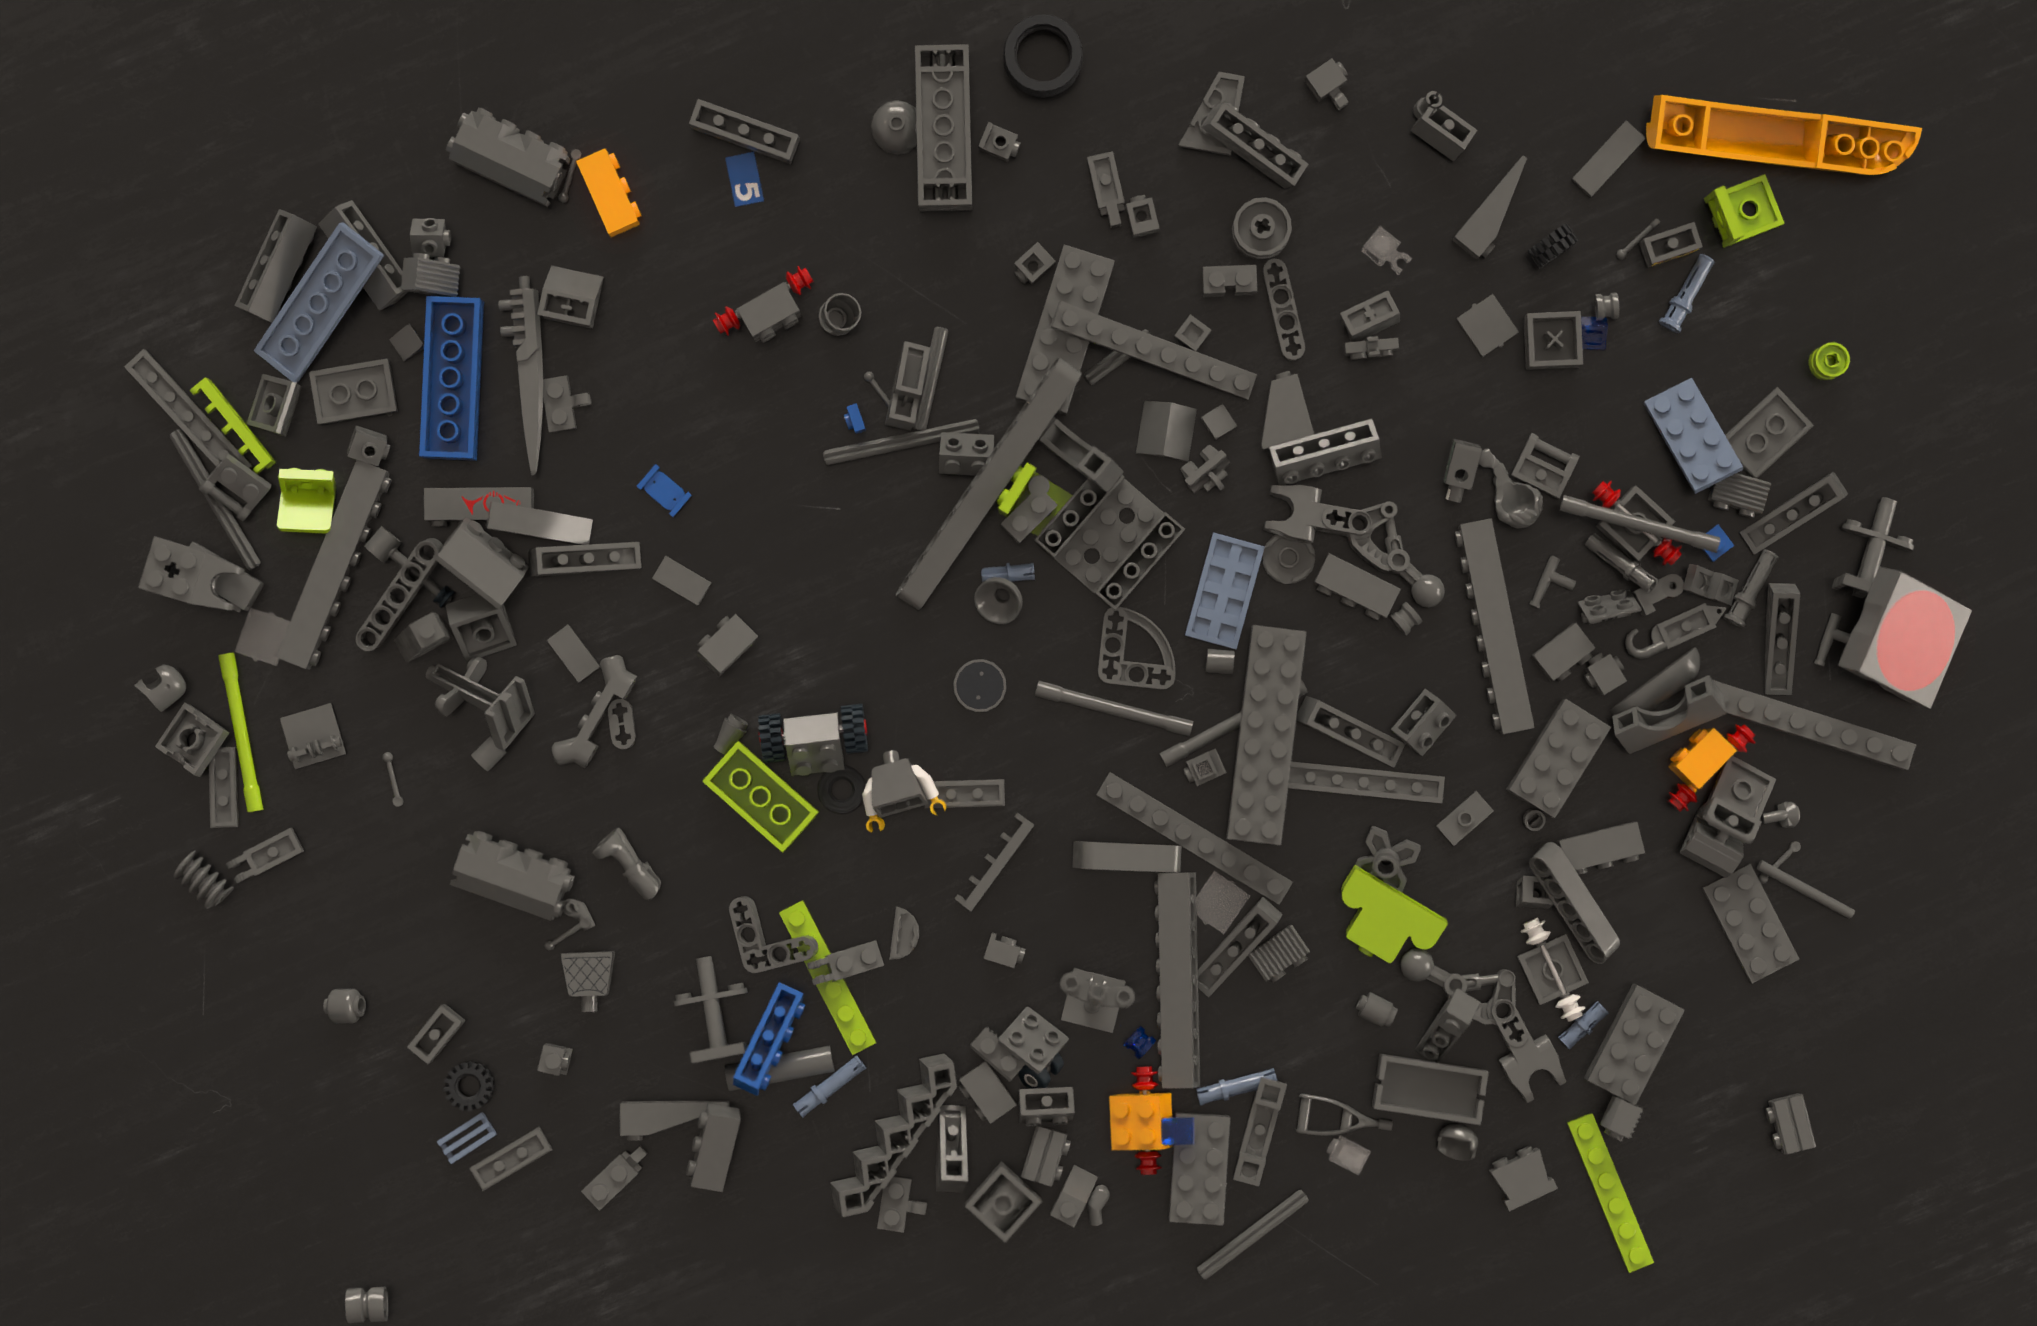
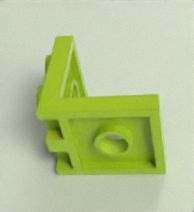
M1765 174L1728 189L1722 186L1713 190L1704 198L1713 214L1712 220L1715 228L1719 229L1723 239V248L1785 224ZM1745 202H1751L1756 206L1754 216H1747L1743 213L1742 206Z
M1026 463L1024 468L1018 467L1011 478L1014 484L1010 491L1005 488L997 500V504L1000 505L998 508L1000 514L1008 517L1031 494L1028 490L1029 481L1034 476L1039 475L1036 473L1035 467ZM1049 481L1050 488L1047 495L1058 506L1031 531L1036 536L1043 531L1073 496Z

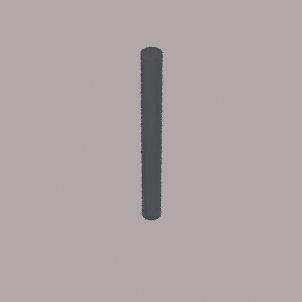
M1763 860L1759 862L1757 870L1848 919L1853 917L1854 909Z

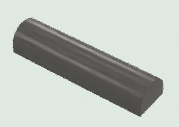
M830 1045L782 1054L776 1067L772 1065L768 1075L771 1076L769 1084L835 1072ZM740 1062L725 1065V1075L729 1091L741 1089L733 1085V1077Z

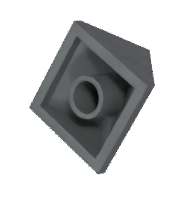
M262 374L246 424L286 437L302 386L292 381Z
M1144 401L1136 454L1189 462L1197 409L1172 402Z

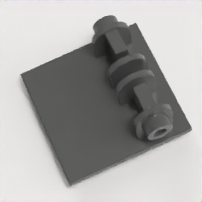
M1624 589L1614 590L1609 595L1604 596L1591 595L1582 601H1578V605L1583 612L1581 613L1582 622L1589 625L1602 622L1603 619L1604 621H1608V618L1613 620L1616 619V616L1617 618L1631 616V613L1641 611V607L1630 590L1626 591Z
M331 703L280 718L289 748L287 752L288 757L293 762L295 769L346 754Z

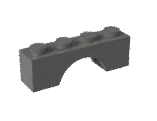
M1055 417L1052 418L1037 440L1105 492L1111 489L1124 472L1112 459L1094 446L1092 447L1084 442Z
M1706 676L1685 685L1683 699L1671 709L1652 712L1635 706L1612 716L1615 736L1627 752L1631 754L1725 715L1726 708L1722 692L1711 677Z

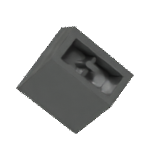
M551 266L542 290L537 315L542 319L593 329L604 277Z

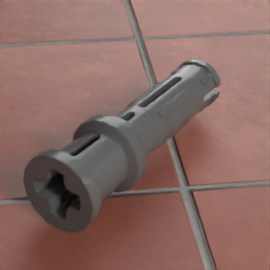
M1763 549L1741 593L1735 594L1733 606L1729 613L1724 615L1723 618L1726 621L1745 629V621L1751 610L1756 608V598L1778 560V555Z

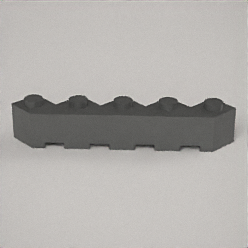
M939 1054L919 1059L922 1084L897 1090L900 1115L875 1120L878 1146L853 1151L856 1177L830 1182L834 1208L842 1217L869 1211L874 1204L873 1200L882 1188L885 1189L897 1172L896 1168L903 1158H907L918 1143V1137L926 1126L929 1127L941 1110L940 1107L946 1098L951 1096L956 1090L954 1062L947 1055Z

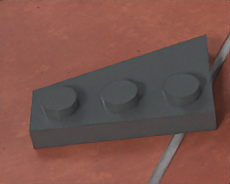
M1218 72L1178 147L1227 156L1231 155L1232 150L1202 129L1201 125L1216 104L1222 102L1230 103L1239 111L1245 76Z

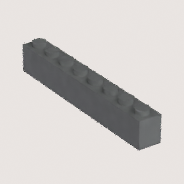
M356 460L331 521V529L326 533L277 653V658L308 670L311 669V666L317 665L321 656V652L318 651L322 641L326 642L331 631V627L328 626L331 617H336L341 607V602L338 601L342 591L346 592L350 585L351 577L348 576L351 568H356L360 561L361 553L358 552L362 542L366 543L370 536L372 528L369 527L371 519L372 517L376 518L380 512L382 505L379 503L382 493L386 494L392 481L389 478L390 472Z
M1492 518L1460 524L1458 531H1455V540L1457 547H1462L1464 557L1460 558L1462 572L1468 575L1469 583L1465 584L1468 600L1472 599L1474 609L1471 610L1473 625H1478L1480 635L1476 636L1478 651H1483L1485 662H1481L1484 678H1489L1490 688H1487L1489 704L1494 703L1496 714L1492 715L1494 729L1499 730L1501 735L1535 728Z
M1714 681L1724 696L1726 715L1899 770H1909L1916 744Z
M1196 872L1158 873V878L1155 879L1154 883L1155 893L1158 894L1155 919L1159 921V932L1156 933L1155 938L1156 947L1159 948L1156 972L1160 975V985L1157 987V1000L1160 1002L1161 1010L1157 1015L1158 1028H1161L1158 1054L1161 1055L1162 1066L1158 1070V1078L1162 1082V1088L1200 1087Z

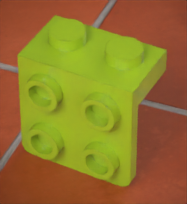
M298 468L280 469L278 478L281 498L277 519L278 530L285 532L328 533L331 529L336 495L333 471L324 469L300 470Z

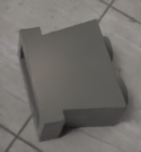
M1531 1146L1525 1147L1517 1151L1518 1156L1511 1160H1508L1507 1157L1492 1163L1494 1168L1488 1170L1506 1195L1502 1201L1508 1211L1558 1189L1554 1179L1551 1177L1547 1178L1540 1149L1537 1147L1534 1149Z

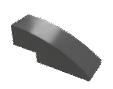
M904 341L885 425L911 431L914 426L919 399L922 395L930 347Z

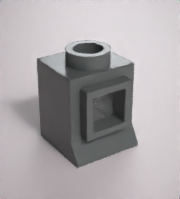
M1216 749L1186 761L1187 767L1183 769L1189 783L1195 782L1196 786L1227 773Z

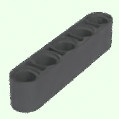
M429 538L420 542L415 547L358 631L356 643L360 649L372 651L385 642L438 564L435 558L443 547L439 540ZM425 545H430L434 549L433 558L425 555ZM410 567H416L419 570L420 577L418 580L410 576ZM396 588H400L404 591V601H400L396 598ZM381 610L388 611L390 622H384L381 619ZM367 631H370L375 635V644H371L367 641Z
M1548 842L1530 859V867L1587 956L1593 962L1602 964L1620 946V940L1562 849L1555 843Z

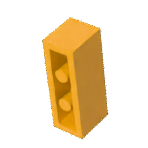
M605 148L577 160L576 162L610 237L640 225L637 218L642 215L636 202L630 203L627 193L631 192L625 177L620 179L616 169L620 168L615 154L609 155Z

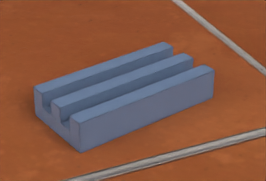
M481 1112L438 1140L437 1143L441 1146L444 1154L452 1164L497 1135L485 1114ZM479 1120L483 1122V1125L449 1147L445 1143ZM483 1130H488L489 1133L455 1156L451 1152Z

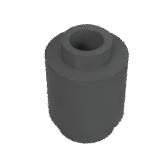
M1371 992L1367 996L1362 995L1356 1006V1009L1359 1010V1017L1380 1027L1384 1025L1388 1028L1392 1024L1398 1008L1393 1006V1003Z

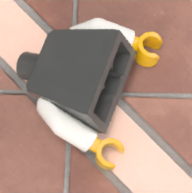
M887 751L883 754L884 765L872 769V777L868 779L862 794L866 815L870 817L866 824L869 832H873V821L879 824V830L882 831L885 827L882 817L927 805V800L931 801L930 811L934 815H937L934 810L935 803H941L945 811L947 808L946 803L942 799H938L939 793L931 776L919 765H912L908 759L899 760L897 751Z

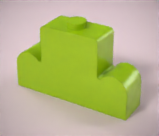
M1354 865L1342 885L1341 894L1344 903L1348 907L1359 908L1346 928L1347 938L1358 944V949L1369 957H1372L1374 954L1386 962L1392 963L1409 936L1417 948L1429 949L1436 944L1448 925L1446 918L1357 865Z

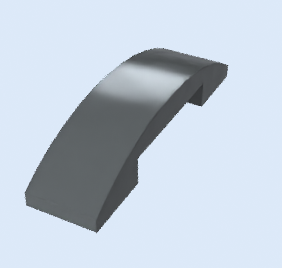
M1264 1077L1260 1078L1244 1132L1233 1180L1255 1186L1260 1185L1266 1156L1287 1083Z

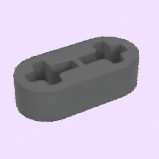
M624 699L613 700L608 707L612 743L619 749L631 748L636 741L632 706ZM619 703L622 704V707L628 709L627 713L623 714L624 722L622 723L619 721V716L613 714V709H616ZM623 725L626 734H631V739L627 740L626 745H623L622 741H617L616 739L618 735H621L620 726Z

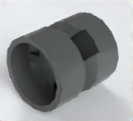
M373 1287L368 1292H365L363 1288H348L345 1297L347 1322L364 1323L366 1318L370 1322L387 1321L388 1294L386 1287Z

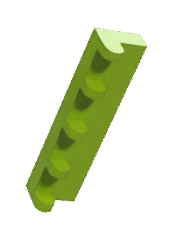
M205 377L191 388L190 392L193 395L203 390L212 402L205 408L208 414L217 408L229 423L221 430L224 435L234 429L245 443L238 450L240 455H244L250 450L260 463L253 469L256 474L265 468L269 469L277 463L210 379Z

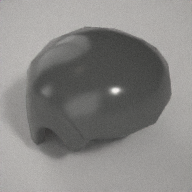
M1449 1124L1441 1129L1437 1146L1439 1152L1455 1160L1469 1161L1474 1159L1478 1147V1139L1469 1127L1462 1124Z

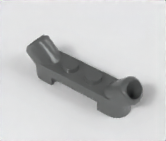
M615 655L601 660L600 666L606 687L603 692L598 691L590 704L594 708L590 715L585 714L579 722L577 728L580 729L578 736L553 744L552 752L556 764L562 766L574 762L585 769L599 746L590 740L607 712L610 703L616 695L626 700L638 677L626 670L622 656Z

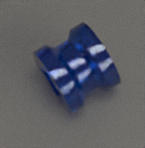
M1140 1026L1126 1040L1123 1046L1127 1049H1132L1135 1052V1057L1140 1059L1157 1040L1153 1036L1149 1037L1146 1035L1145 1029Z

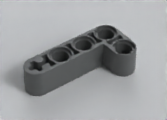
M1073 841L1072 868L1181 873L1182 846Z

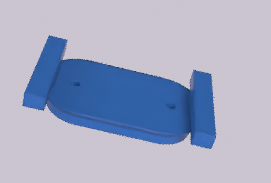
M655 464L637 487L640 490L644 487L645 491L665 509L672 510L669 514L674 517L692 495L689 492L685 494L683 489L667 475L657 471L660 467Z

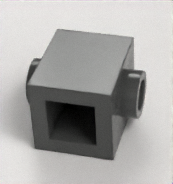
M356 425L347 449V457L379 466L380 460H386L390 445L387 444V436Z
M1602 653L1595 655L1588 660L1590 665L1584 668L1587 672L1584 675L1585 680L1592 689L1596 687L1600 695L1607 694L1627 681L1621 672L1624 670L1622 663L1617 656L1612 657L1611 654L1603 656Z

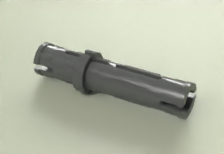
M1597 533L1591 535L1587 540L1585 547L1620 571L1624 579L1636 583L1647 593H1650L1655 588L1659 580L1645 571L1638 561H1632Z

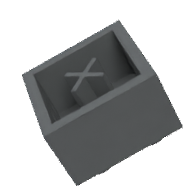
M1581 311L1527 313L1523 317L1526 370L1579 368L1583 365Z

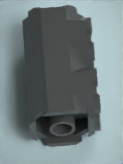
M478 107L477 112L471 111L469 115L463 113L457 125L460 129L456 138L451 137L446 147V151L450 155L449 160L548 207L550 202L547 198L554 199L565 178L567 170L562 168L563 164L569 165L570 162L565 148L554 142H550V145H547L541 140L539 135L528 130L525 135L520 134V129L516 128L517 125L505 119H502L500 123L496 121L492 113Z
M474 831V834L467 835L466 840H469L470 843L468 846L462 845L452 873V875L457 876V880H451L450 885L550 921L554 920L555 917H561L565 904L562 901L565 892H570L575 876L570 875L571 869L567 868L568 862L554 857L550 858V861L542 859L543 853L532 849H525L524 853L517 850V844L506 840H500L499 843L492 841V835L481 831Z

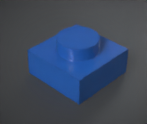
M857 403L847 406L848 413L844 414L848 429L854 428L856 434L866 431Z
M1719 524L1706 533L1720 537L1717 552L1714 553L1703 550V552L1713 562L1734 546Z

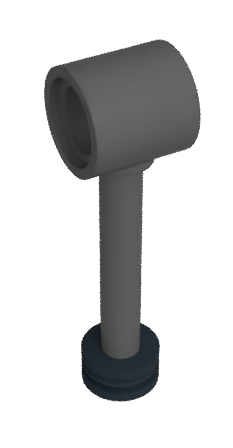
M383 526L364 545L368 551L383 563L391 558L402 567L408 559L397 550L402 542ZM410 567V575L418 580L420 577L419 570L416 567ZM430 577L423 584L435 596L433 602L440 603V608L451 602L455 592L453 590L450 592L451 589L448 590L449 587L447 585L441 588Z

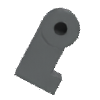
M1670 574L1658 579L1657 585L1650 593L1645 592L1642 588L1631 592L1641 607L1640 613L1642 617L1656 611L1653 606L1654 603L1664 598L1677 597L1683 592L1684 582L1680 576Z

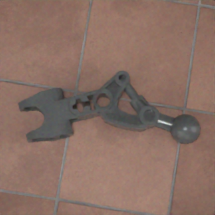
M1304 485L1271 486L1269 495L1286 501L1291 507V516L1286 521H1266L1264 531L1301 543H1313L1315 531L1348 537L1350 547L1369 565L1383 573L1390 572L1401 575L1412 586V597L1417 604L1430 608L1441 603L1445 594L1442 581L1435 575H1422L1410 563L1408 553L1403 550L1401 535H1397L1394 516L1397 513V506L1393 502H1385L1363 510H1356L1320 503L1322 490ZM1331 514H1334L1335 520H1339L1334 525H1330V520L1326 519ZM1346 516H1348L1346 522H1341L1344 520ZM1355 518L1361 519L1365 524L1364 530H1356L1352 525V520ZM1384 523L1387 532V538H1385L1387 553L1379 550L1371 540L1373 530Z
M1412 948L1402 956L1400 967L1403 975L1408 980L1420 982L1427 979L1441 986L1447 993L1448 999L1457 988L1465 993L1481 990V986L1494 985L1491 999L1487 1003L1479 1004L1472 1019L1485 1025H1496L1510 1051V1054L1500 1058L1498 1061L1507 1079L1519 1091L1525 1102L1529 1103L1534 1100L1529 1086V1079L1536 1070H1547L1558 1085L1566 1083L1559 1056L1547 1035L1545 1034L1533 1041L1516 1009V977L1513 972L1502 969L1494 975L1479 976V973L1461 976L1456 973L1450 974L1435 966L1431 954L1424 949ZM1506 1003L1509 1012L1505 1017L1500 1018L1496 1015V1008L1499 1004ZM1511 1021L1513 1028L1521 1030L1518 1033L1519 1039L1509 1038L1512 1031L1508 1025L1502 1026V1023Z

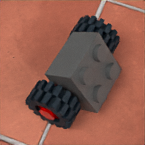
M863 704L841 706L842 725H839L837 713L784 719V732L780 713L758 716L759 739L764 763L786 761V744L791 776H805L811 773H830L836 770H845L841 736L844 735L846 754L868 751L867 726Z

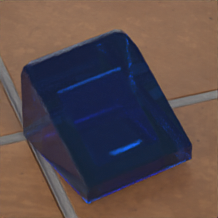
M1581 317L1582 349L1606 350L1607 318L1597 321L1596 317Z
M1194 1117L1162 1118V1145H1194Z

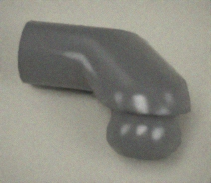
M575 899L564 901L563 912L567 916L578 919L579 923L583 917L591 919V925L588 928H582L583 931L596 926L585 903Z
M1104 1185L1096 1186L1087 1201L1089 1222L1092 1226H1098L1103 1223L1101 1210L1110 1196L1108 1188Z

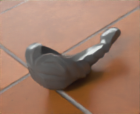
M1490 449L1482 450L1479 464L1482 467L1491 468L1494 474L1493 484L1495 485L1496 494L1494 501L1498 519L1514 528H1526L1534 524L1543 511V496L1539 490L1528 484L1513 482L1508 477L1504 464L1495 458Z

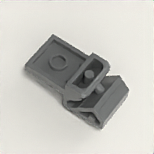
M1731 756L1722 765L1708 801L1699 807L1680 854L1725 878L1732 875L1744 857L1743 843L1751 844L1755 839L1761 821H1759L1776 779Z

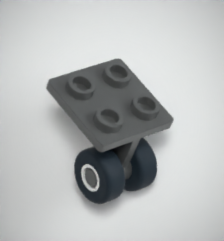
M1026 1007L999 1037L997 1042L1025 1064L1018 1072L1021 1082L1028 1089L1046 1088L1051 1080L1049 1071L1053 1075H1057L1062 1069L1064 1063L1058 1052L1067 1043L1069 1038L1030 1007Z

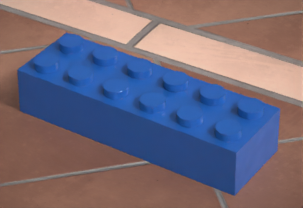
M426 296L419 456L423 459L477 461L484 302L480 298Z

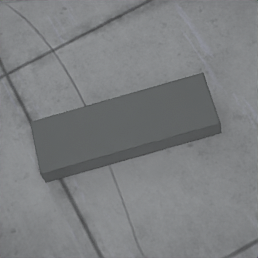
M1626 120L1571 180L1591 198L1645 140V137Z
M220 747L209 763L210 828L239 827L237 747Z
M1004 779L933 781L939 793L938 799H942L946 803L947 808L1005 806ZM927 800L928 804L925 805V808H930L931 801ZM935 803L934 808H943V805Z
M539 1126L469 1169L482 1191L553 1149Z

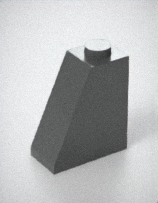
M1290 371L1275 375L1276 380L1270 383L1260 445L1261 451L1269 450L1271 446L1314 435L1298 374L1291 375Z
M432 612L408 625L394 641L405 662L409 663L454 639L442 615Z

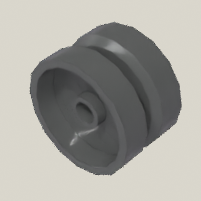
M1267 197L1254 198L1244 203L1237 211L1232 225V239L1237 249L1246 257L1255 260H1268L1278 255L1287 245L1292 231L1291 218L1286 208L1278 201ZM1260 225L1266 228V231H1263L1262 234L1257 232Z

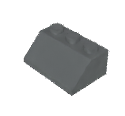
M467 517L448 537L435 558L436 561L497 609L502 606L529 568L521 556L510 552L498 538L491 537L478 522Z

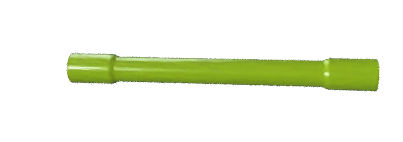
M221 654L218 657L222 678L225 682L244 783L243 791L247 812L264 810L260 788L257 784L240 694L235 654Z

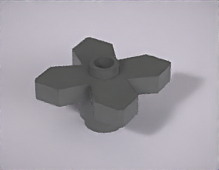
M1372 826L1366 838V844L1372 854L1358 858L1355 865L1373 876L1383 878V882L1402 892L1406 885L1407 877L1400 866L1415 863L1421 846L1406 839L1392 847L1387 831Z

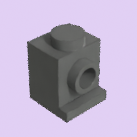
M988 122L978 149L1008 162L1010 156L1016 157L1021 143L1017 141V134ZM1004 138L1006 140L1005 145L998 146L996 139Z
M1145 195L1130 198V203L1126 204V211L1133 238L1159 232L1160 228L1152 197L1146 199ZM1139 212L1146 214L1147 218L1144 221L1137 219L1136 215Z
M1037 242L1014 263V266L1017 268L1014 273L1022 283L1025 284L1029 281L1033 285L1056 265V261ZM1035 262L1038 265V269L1030 271L1028 264Z
M1523 875L1516 881L1517 908L1549 909L1554 905L1537 877ZM1533 891L1538 892L1539 898L1533 897Z
M992 932L984 959L1015 968L1016 963L1021 964L1026 949L1016 946L1017 940L1005 936L1001 937V941L997 940V934Z
M550 1043L544 1044L537 1071L557 1076L560 1074L567 1075L573 1049Z

